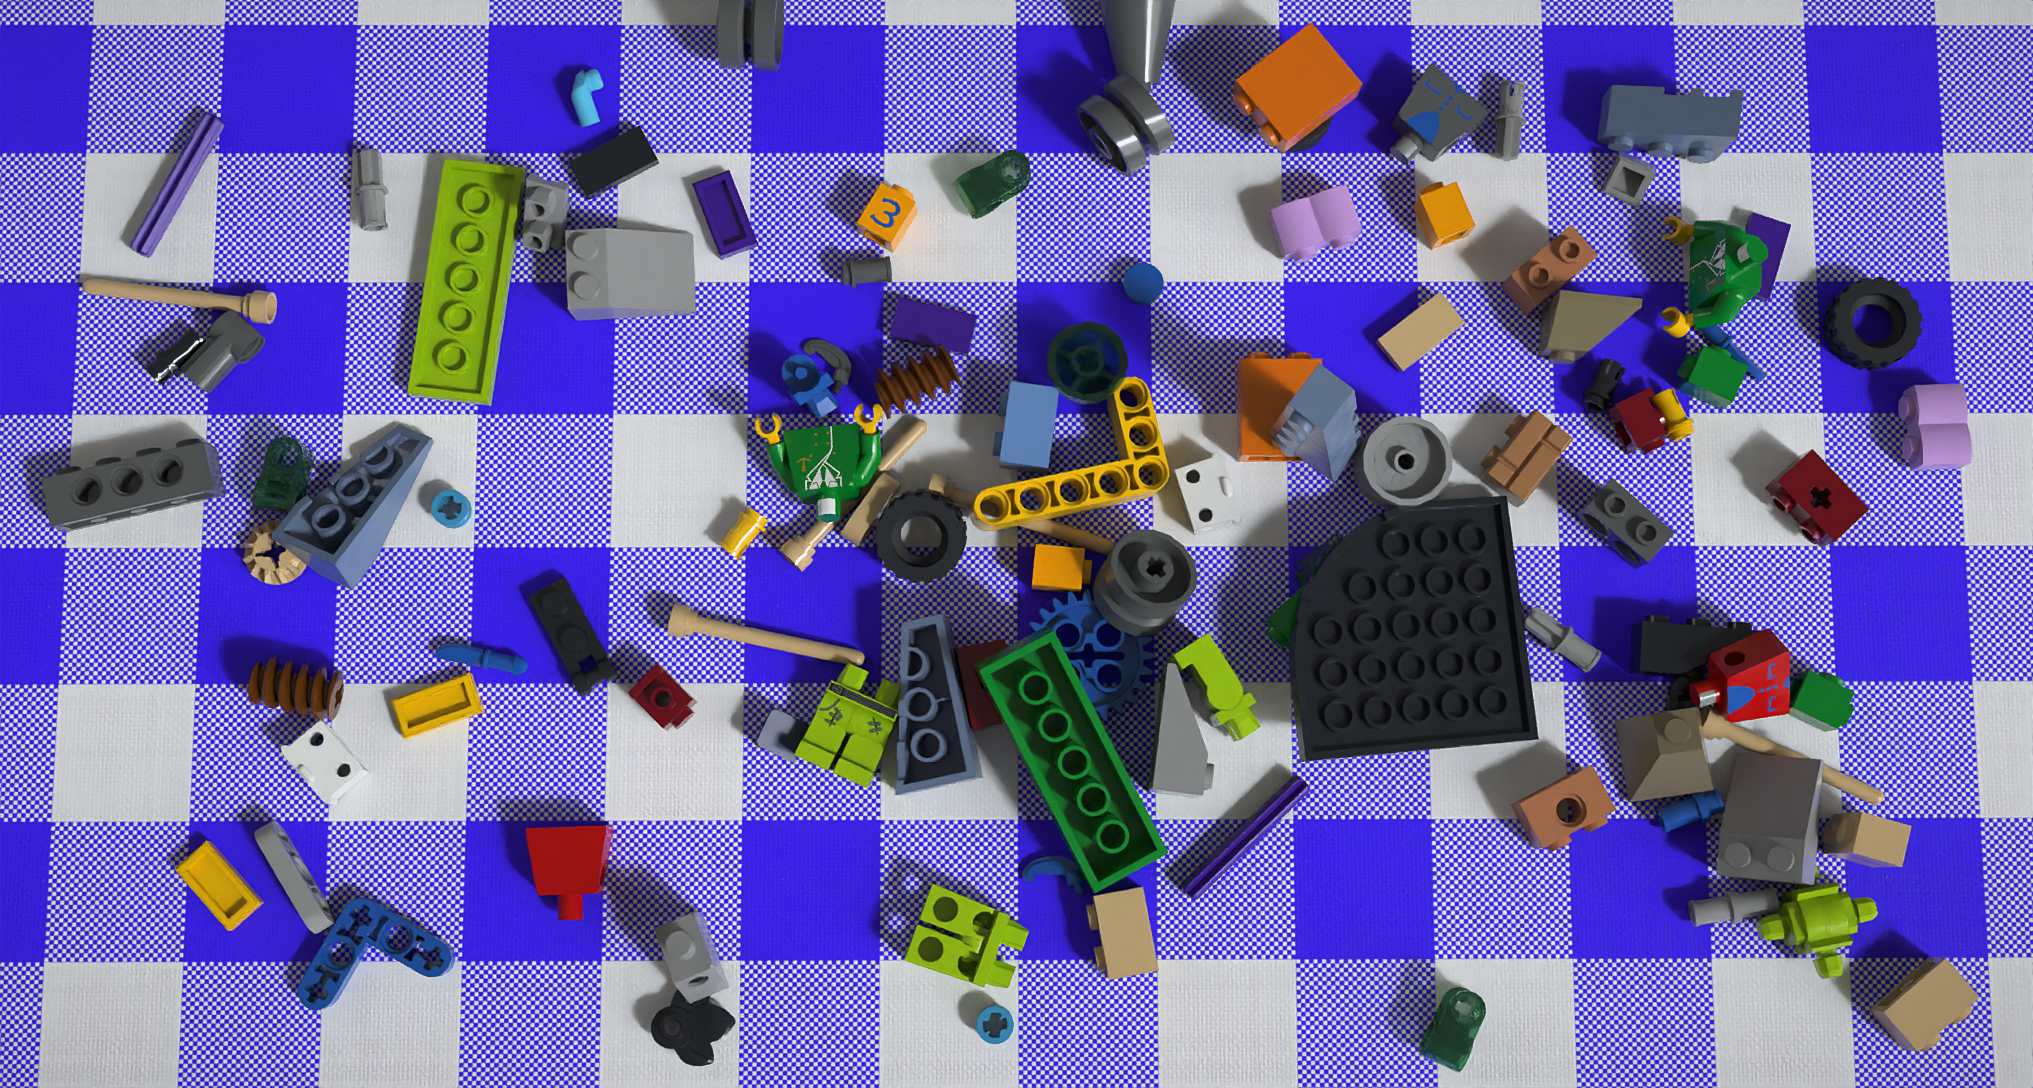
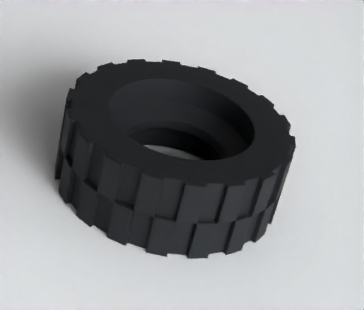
M1868 277L1861 279L1857 283L1854 282L1832 299L1833 303L1828 305L1825 311L1827 315L1823 320V327H1825L1826 332L1824 337L1826 342H1829L1832 353L1834 355L1837 354L1841 358L1840 361L1846 365L1851 364L1856 369L1862 370L1866 368L1869 371L1877 370L1881 367L1885 368L1908 355L1907 352L1914 349L1918 343L1916 342L1917 338L1921 336L1922 328L1920 326L1923 319L1922 313H1919L1917 300L1912 298L1911 292L1906 287L1902 288L1894 280H1884V277H1876L1874 279H1869ZM1876 305L1883 308L1889 314L1892 329L1884 341L1869 343L1857 335L1854 330L1853 319L1855 313L1861 307Z
M917 489V491L913 492L910 490L903 492L900 497H895L885 507L876 525L875 543H877L878 547L876 551L878 557L882 558L884 561L883 565L888 571H893L896 577L900 579L905 578L911 583H917L918 581L930 583L936 578L941 579L947 576L948 571H953L957 566L966 546L967 525L966 521H963L962 511L953 504L954 501L948 496L946 498L940 495L941 492L935 490L931 492L925 491L926 489ZM913 517H928L935 521L941 530V543L931 554H913L902 543V528Z

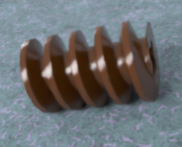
M941 343L936 345L935 358L926 349L922 350L920 364L911 355L906 356L905 370L897 362H891L890 376L882 368H876V381L873 382L887 420L891 418L892 405H895L903 414L906 412L907 399H910L918 408L921 407L922 393H925L933 402L936 401L937 387H940L947 395H951V382L955 381L963 389L951 355Z
M275 655L270 657L267 665H263L262 661L256 663L248 686V699L251 704L260 705L264 702L266 707L272 709L280 705L281 709L285 712L290 713L296 709L297 713L303 716L312 713L314 718L320 720L327 716L330 721L334 720L340 709L344 693L342 670L337 669L331 680H328L327 668L324 666L318 669L315 676H311V664L306 662L302 665L299 673L295 672V660L288 659L283 669H279V657Z

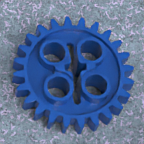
M1085 589L1082 601H1077L1072 591L1068 592L1067 605L1065 606L1056 598L1052 599L1054 612L1051 614L1041 608L1038 613L1044 621L1043 624L1030 622L1028 627L1033 632H1036L1047 626L1054 630L1055 633L1061 626L1066 625L1074 628L1078 635V641L1072 647H1063L1066 654H1080L1084 650V646H1089L1093 654L1122 653L1124 655L1123 660L1097 659L1091 663L1090 668L1085 667L1083 660H1070L1095 711L1098 712L1102 721L1108 720L1109 708H1112L1120 716L1124 713L1121 701L1125 700L1134 705L1137 703V700L1131 691L1133 689L1146 691L1147 689L1146 685L1139 678L1140 676H1151L1153 674L1151 669L1143 666L1144 661L1155 657L1154 653L1143 651V646L1153 640L1152 637L1134 636L1119 631L1104 619L1096 607L1095 601H1092L1089 589ZM1105 625L1115 628L1119 636L1118 643L1112 647H1105L1100 644L1096 635L1098 628ZM1110 666L1117 670L1119 673V683L1115 688L1109 689L1100 685L1097 674L1101 667Z

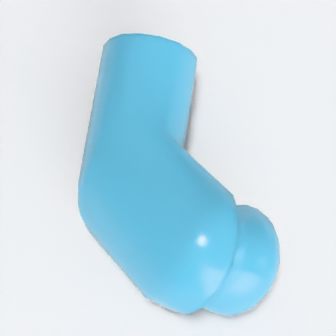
M591 69L588 72L582 70L575 77L571 99L581 128L600 122L592 99V91L603 87V81L597 69Z

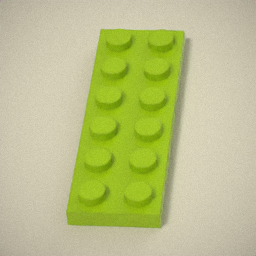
M444 158L407 391L412 397L487 406L492 404L527 174L524 168Z

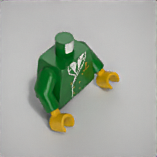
M1676 216L1665 218L1664 223L1677 227V230L1672 235H1662L1663 238L1677 245L1686 243L1690 237H1694L1695 241L1690 243L1689 314L1684 315L1675 307L1666 308L1662 311L1661 316L1666 321L1673 323L1663 326L1662 329L1671 336L1680 338L1686 335L1690 327L1694 325L1696 329L1733 321L1742 307L1760 291L1761 263L1768 257V248L1758 236L1746 234V230L1742 226L1726 220H1696L1694 225H1690Z
M861 403L854 411V419L857 423L784 431V438L778 435L782 425L779 415L772 413V418L775 422V429L772 431H767L762 427L760 417L756 419L755 430L761 437L768 440L765 443V448L773 472L788 492L798 494L803 504H816L818 521L826 523L839 521L841 519L840 501L859 499L862 487L869 484L881 463L880 430L876 428V423L883 416V409L879 404L873 406V420H869L864 416V404Z

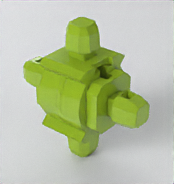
M1816 866L1814 886L1797 884L1798 890L1782 893L1781 898L1784 904H1779V913L1760 918L1756 922V927L1760 939L1767 941L1783 939L1787 946L1795 945V952L1798 955L1815 952L1816 959L1813 960L1817 974L1822 979L1841 976L1843 972L1842 957L1837 955L1835 948L1852 945L1853 939L1849 934L1857 933V924L1873 920L1878 915V911L1872 898L1861 897L1851 899L1847 891L1838 893L1839 886L1836 882L1818 885L1817 878L1821 877Z

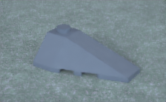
M399 424L361 453L360 462L343 475L336 472L327 479L330 485L310 499L306 495L297 502L272 533V538L319 575L353 590L377 559L434 441L429 436Z

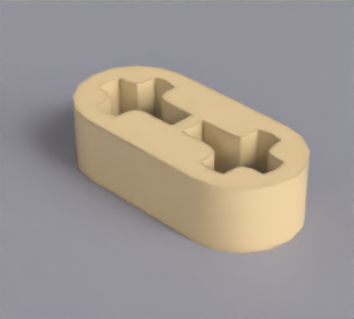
M883 473L843 528L841 536L856 547H859L877 524L885 507L896 497L902 484L888 474Z

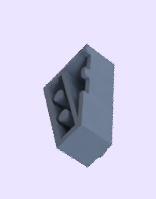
M1612 85L1602 97L1597 143L1608 144V148L1614 151L1640 149L1648 151V154L1654 157L1665 158L1679 155L1687 157V160L1690 162L1705 164L1715 161L1739 135L1744 90H1730V97L1704 96L1703 88H1691L1690 96L1665 94V87Z

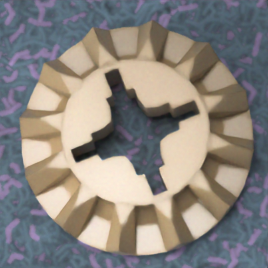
M267 520L266 523L259 527L252 528V534L247 541L243 542L245 557L242 560L246 563L250 574L258 580L271 585H281L293 581L301 575L307 566L287 549L279 554L280 561H278V564L271 557L261 556L265 554V551H269L272 548L271 542L273 540L271 535L283 520Z

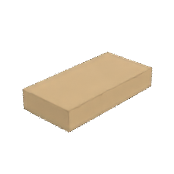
M1439 292L1381 336L1375 343L1396 369L1402 373L1462 327L1465 321L1444 295Z

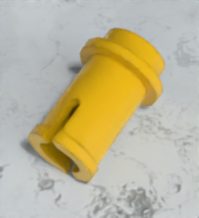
M1674 388L1662 391L1649 399L1651 404L1656 405L1662 412L1666 422L1665 429L1667 433L1664 437H1670L1672 443L1680 441L1695 432L1692 427L1695 422L1693 419L1688 420Z
M750 506L744 512L740 510L739 514L741 517L724 539L719 542L722 548L738 560L760 531L763 533L766 531L764 526L768 520Z

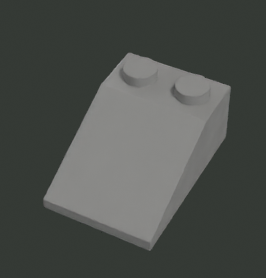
M614 228L565 230L568 310L576 321L697 314L693 234Z
M1167 663L1161 675L1147 792L1198 798L1203 796L1204 790L1211 789L1214 764L1207 763L1208 751L1177 665Z
M1737 753L1719 833L1716 874L1732 878L1814 886L1823 772L1822 759Z

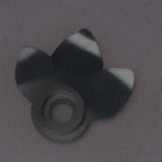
M677 990L674 993L670 1006L661 1009L654 1016L651 1022V1035L659 1046L665 1049H674L681 1061L687 1065H710L714 1062L713 1048L710 1043L726 1036L736 1020L724 1008L709 1004L710 996L690 1004L682 993ZM676 1020L680 1025L679 1033L676 1035L667 1034L664 1029L665 1022Z

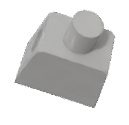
M693 912L654 928L671 979L690 1004L729 988L702 913ZM706 976L698 982L692 983L691 981L697 977Z

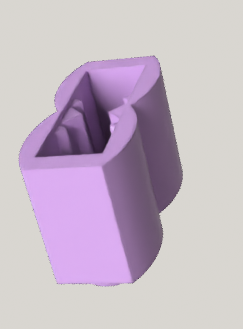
M1347 184L1270 209L1268 219L1283 261L1294 259L1296 264L1318 256L1316 250L1332 246L1333 251H1338L1352 246L1356 243L1355 237L1359 236L1362 231V226Z
M1963 383L1914 385L1904 391L1903 396L1899 400L1898 412L1900 419L1905 421L1908 430L1907 436L1903 439L1902 451L1904 458L1909 460L1911 470L1960 469L1970 464L1972 460V444L1967 425V398Z

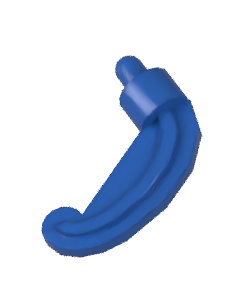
M1047 856L1036 859L1029 863L1023 871V879L1026 882H1032L1035 879V874L1064 875L1068 885H1073L1077 895L1084 893L1081 884L1084 878L1076 863L1066 857Z

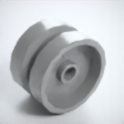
M1398 416L1378 425L1362 439L1363 445L1353 458L1354 478L1360 491L1373 504L1388 510L1400 506H1417L1435 498L1447 485L1453 469L1452 450L1445 435L1433 423L1416 416ZM1402 457L1407 462L1403 469L1398 464V459Z

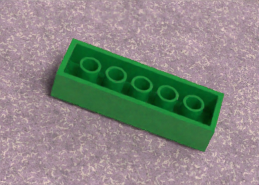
M1046 626L973 665L1086 884L1094 893L1168 854L1154 823L1054 630Z

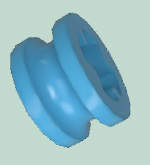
M445 490L435 496L432 501L431 511L437 522L447 528L456 529L469 521L472 507L470 501L463 494L456 490ZM453 499L462 508L460 514L455 512L454 514L457 517L450 520L447 514L442 513L443 505L449 506L447 501Z
M992 1005L980 1012L976 1027L979 1036L984 1041L990 1044H1000L1011 1036L1014 1022L1012 1015L1006 1008ZM994 1012L1002 1014L1000 1020L1004 1017L1007 1020V1028L1000 1029V1036L996 1037L989 1035L990 1029L985 1032L983 1028V1021L990 1020L991 1013Z

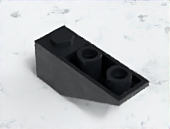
M1646 615L1645 621L1638 622L1632 625L1629 674L1662 677L1682 674L1707 663L1711 653L1756 634L1760 630H1752V623L1727 622V628L1711 627V620L1689 618L1686 619V624L1670 623L1669 616Z

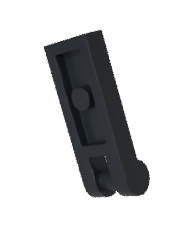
M563 577L528 596L566 666L576 689L582 697L593 692V686L606 680L609 683L619 677L614 664L567 578ZM594 657L597 666L584 672L580 663Z

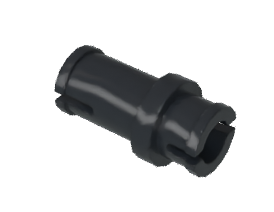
M189 327L164 351L159 349L154 353L156 358L144 366V369L163 387L174 375L178 378L183 374L180 368L205 341Z

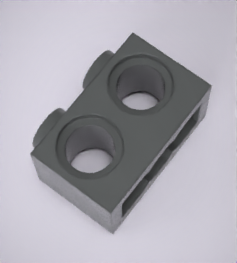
M1613 478L1600 485L1574 514L1635 569L1649 563L1675 533Z

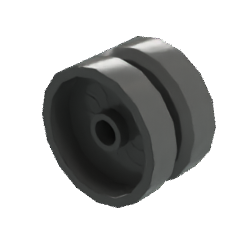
M719 0L717 49L721 68H744L749 58L751 46L752 62L756 70L779 71L784 38V0H753V3L752 0Z
M1120 72L1104 84V97L1092 94L1076 106L1078 120L1088 138L1104 159L1124 177H1132L1146 166V152L1158 156L1174 144L1175 136L1165 114L1148 91L1126 72Z
M1135 530L1124 535L1112 549L1107 560L1095 575L1092 591L1096 607L1104 619L1119 631L1134 636H1153L1165 630L1195 591L1198 575L1193 558L1184 545L1172 536L1156 530Z

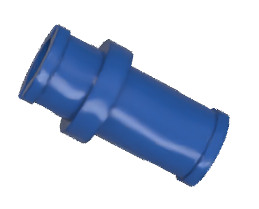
M1714 788V790L1703 793H1690L1689 798L1664 807H1658L1655 809L1663 832L1668 833L1670 830L1699 821L1701 824L1711 821V816L1724 813L1725 806L1718 790Z

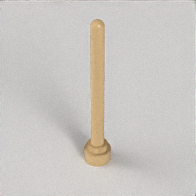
M88 278L82 284V288L87 294L223 311L235 310L236 312L243 313L245 317L250 318L255 323L271 324L275 319L277 311L276 295L274 292L255 290L253 294L247 293L245 297L94 278Z
M921 419L915 420L881 455V463L869 484L862 487L859 499L840 501L841 519L839 521L830 523L817 521L802 537L798 535L794 540L789 538L778 549L779 552L795 568L803 572L813 561L811 557L816 552L814 548L869 492L877 479L883 473H887L926 433V422Z
M934 472L927 491L933 492L935 490L941 492L940 495L946 498L948 496L954 501V505L970 510L977 495L955 488L956 483L950 482V477ZM984 501L980 503L982 514L993 518L1000 516V510L994 502ZM1050 519L1019 525L1020 527L1103 555H1109L1114 548V543L1109 539Z
M677 603L673 605L668 625V635L685 638L686 635L694 636V633H700L842 664L850 663L855 666L863 664L865 659L864 654L860 650L699 617V612L691 611V606Z
M1711 704L1703 707L1700 712L1704 738L1708 740H1713L1714 738L1721 740L1724 737L1762 755L1809 758L1731 722H1727L1721 716L1718 709ZM1823 764L1822 782L1873 805H1878L1883 801L1884 795L1881 790Z

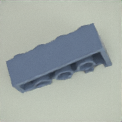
M1319 363L1268 434L1274 438L1272 444L1289 457L1296 454L1334 483L1363 445L1362 440L1358 438L1361 435V429L1356 426L1359 416L1354 412L1357 409L1355 390Z
M938 614L902 622L900 652L901 689L898 703V771L895 795H907L983 778L974 731L971 728L950 618L944 614Z

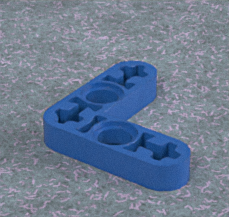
M357 898L350 901L344 907L298 986V998L306 1008L311 1010L326 1009L334 1005L370 945L426 977H439L448 973L453 968L455 962V951L444 939L371 898ZM368 906L370 908L368 916L372 918L371 924L360 925L355 933L356 936L363 937L362 941L359 942L353 936L342 934L343 928L350 931L356 926L358 917L354 915L355 910H363ZM396 925L404 926L409 932V942L401 950L394 949L388 942L389 931ZM420 936L425 939L419 945L427 951H435L438 947L441 949L439 957L444 960L442 966L435 965L430 969L428 967L429 958L421 953H414L413 959L409 958L408 955L418 946ZM339 941L346 942L352 950L350 961L343 966L335 964L331 959V949ZM323 965L328 971L340 973L339 980L335 976L329 977L324 985V990L328 993L327 998H318L315 1001L313 999L315 992L310 988L311 984L321 983L328 973L321 971L320 967Z

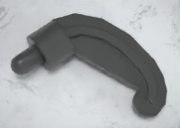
M811 340L807 342L804 346L806 354L812 355L817 352L835 369L832 378L835 384L832 391L834 394H839L842 386H847L851 375L852 365L847 355L837 346L824 340Z

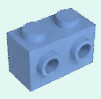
M1011 381L1009 393L1001 392L998 416L1005 417L1004 431L995 432L992 456L1000 457V468L1048 475L1059 399L1058 387Z

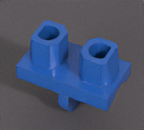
M795 354L788 357L782 366V378L791 387L787 393L792 401L799 406L805 403L812 415L818 419L837 408L839 404L827 388L834 383L829 374L821 369L817 370L815 362L806 355Z

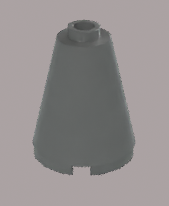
M1098 0L1116 74L1126 72L1134 77L1148 93L1151 92V85L1159 84L1176 0Z

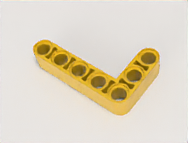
M1126 377L1116 384L1108 396L1107 408L1120 461L987 488L977 495L970 507L969 515L972 524L982 531H995L1154 496L1167 483L1169 467L1147 384L1137 377ZM1121 391L1133 393L1137 399V406L1128 407L1121 402L1119 393ZM1129 431H1141L1146 437L1147 444L1145 446L1135 445L1130 440ZM1147 468L1155 474L1156 484L1154 486L1144 484L1139 478V469ZM1108 476L1112 478L1117 484V493L1109 494L1104 492L1099 484L1100 477ZM1060 486H1073L1078 492V501L1068 502L1064 500L1060 494ZM1023 493L1034 494L1038 498L1039 509L1031 511L1025 509L1020 502V495ZM984 501L994 502L1000 510V516L996 519L986 518L981 513L980 503Z

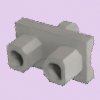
M529 174L526 179L522 234L523 246L525 248L542 253L546 252L549 247L561 250L565 244L567 211L570 206L569 183L551 182L542 179L537 174Z

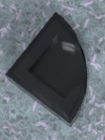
M1702 665L1679 674L1673 680L1666 694L1665 711L1696 707L1690 697L1689 685L1705 680Z

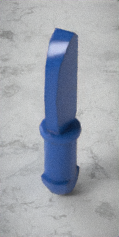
M1718 325L1698 329L1715 346L1729 351L1735 360L1748 365L1747 371L1758 381L1761 382L1767 376L1757 364L1731 342L1733 336H1729Z
M446 643L440 645L434 654L439 659L477 667L482 666L484 669L492 668L511 672L512 675L523 674L528 668V663L522 656L505 655L493 652L491 649L484 650L466 644Z

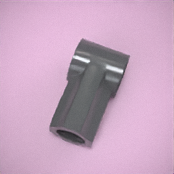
M235 310L227 311L213 323L208 334L210 338L180 368L192 382L208 394L215 389L238 363H246L257 355L265 343L264 336Z

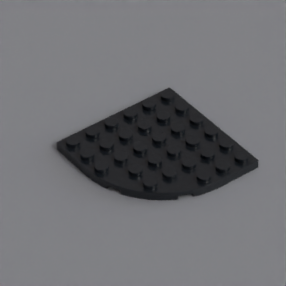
M1507 496L1426 501L1417 506L1393 508L1368 519L1352 529L1321 559L1301 594L1290 636V681L1300 762L1539 739Z

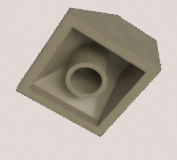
M1560 290L1542 308L1538 356L1550 357V362L1555 364H1573L1575 360L1583 357L1642 307V299Z
M1698 707L1615 720L1629 802L1714 790Z

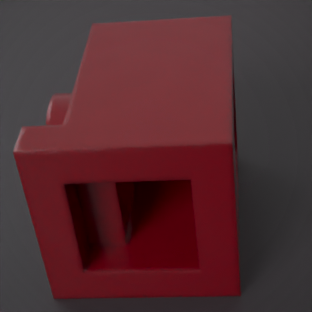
M1651 387L1615 404L1605 412L1627 455L1640 449L1644 456L1666 445L1662 438L1667 434L1664 429L1666 422L1660 409L1656 405L1652 406L1649 398L1655 394Z
M659 664L655 665L628 692L667 731L672 726L676 730L679 729L695 713L691 707L697 701ZM662 692H668L671 696V701L666 707H660L657 704V696Z

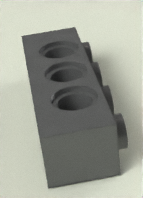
M193 438L179 441L176 443L177 448L162 451L161 448L139 450L136 452V457L121 460L120 457L103 458L95 462V467L81 470V467L78 466L60 468L55 471L56 476L41 479L50 527L63 532H70L225 496L217 449L202 442L201 439ZM180 465L181 473L179 478L173 483H168L167 475L169 470L173 466ZM139 474L140 484L138 488L129 493L127 489L129 479ZM98 483L100 488L99 494L96 499L89 502L87 499L88 490L91 486Z

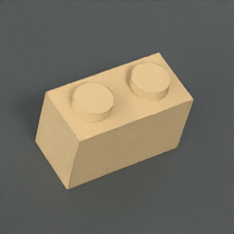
M1865 812L1833 814L1832 819L1827 821L1823 830L1822 841L1826 844L1824 854L1872 868L1902 867L1912 826Z
M1143 887L1093 895V904L1087 905L1086 910L1090 930L1098 929L1101 946L1094 947L1098 972L1106 971L1107 978L1112 980L1159 971Z
M1930 956L1872 1006L1869 1011L1902 1049L1924 1052L1940 1041L1941 1035L1939 1033L1950 1023L1957 1024L1964 1020L1972 1012L1970 1006L1980 997L1947 958Z

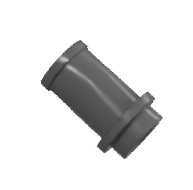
M851 256L849 261H841L844 286L851 285L852 289H856V284L892 282L890 256L854 260L853 256Z

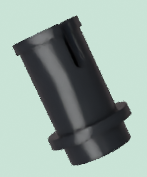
M1602 359L1590 387L1585 388L1582 392L1584 397L1582 403L1586 408L1597 413H1604L1607 408L1613 406L1612 396L1626 372V368L1621 367L1622 364L1611 359Z

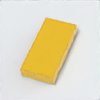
M470 672L391 700L403 739L406 740L485 712L473 674Z
M205 841L175 868V871L228 931H233L264 903L211 841Z

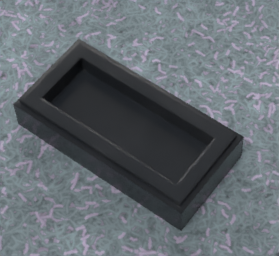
M640 126L568 162L588 200L660 164Z

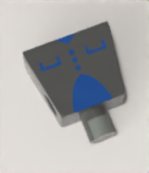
M1431 63L1391 125L1401 137L1390 148V151L1399 162L1408 165L1419 152L1429 161L1434 162L1477 130L1487 117L1489 111L1437 66Z

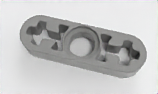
M272 820L256 830L254 836L260 849L309 930L314 934H318L334 924L336 919L331 907L284 828L276 820Z

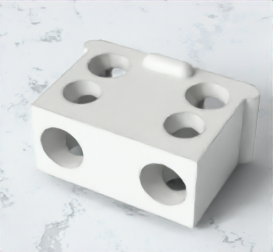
M1214 452L1212 458L1174 470L1195 535L1230 523L1234 525L1240 524L1242 516L1220 453ZM1190 474H1197L1200 479L1196 483H1189L1186 478ZM1203 512H1209L1212 515V519L1208 522H1203L1199 519V515Z
M319 720L291 745H283L281 747V753L320 799L328 805L336 806L338 798L369 773L331 727L322 720ZM323 736V743L316 746V739ZM350 766L349 775L342 777L343 769Z

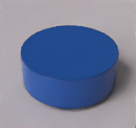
M1136 264L1129 268L1124 276V294L1134 304H1152L1162 293L1164 285L1163 276L1151 264Z

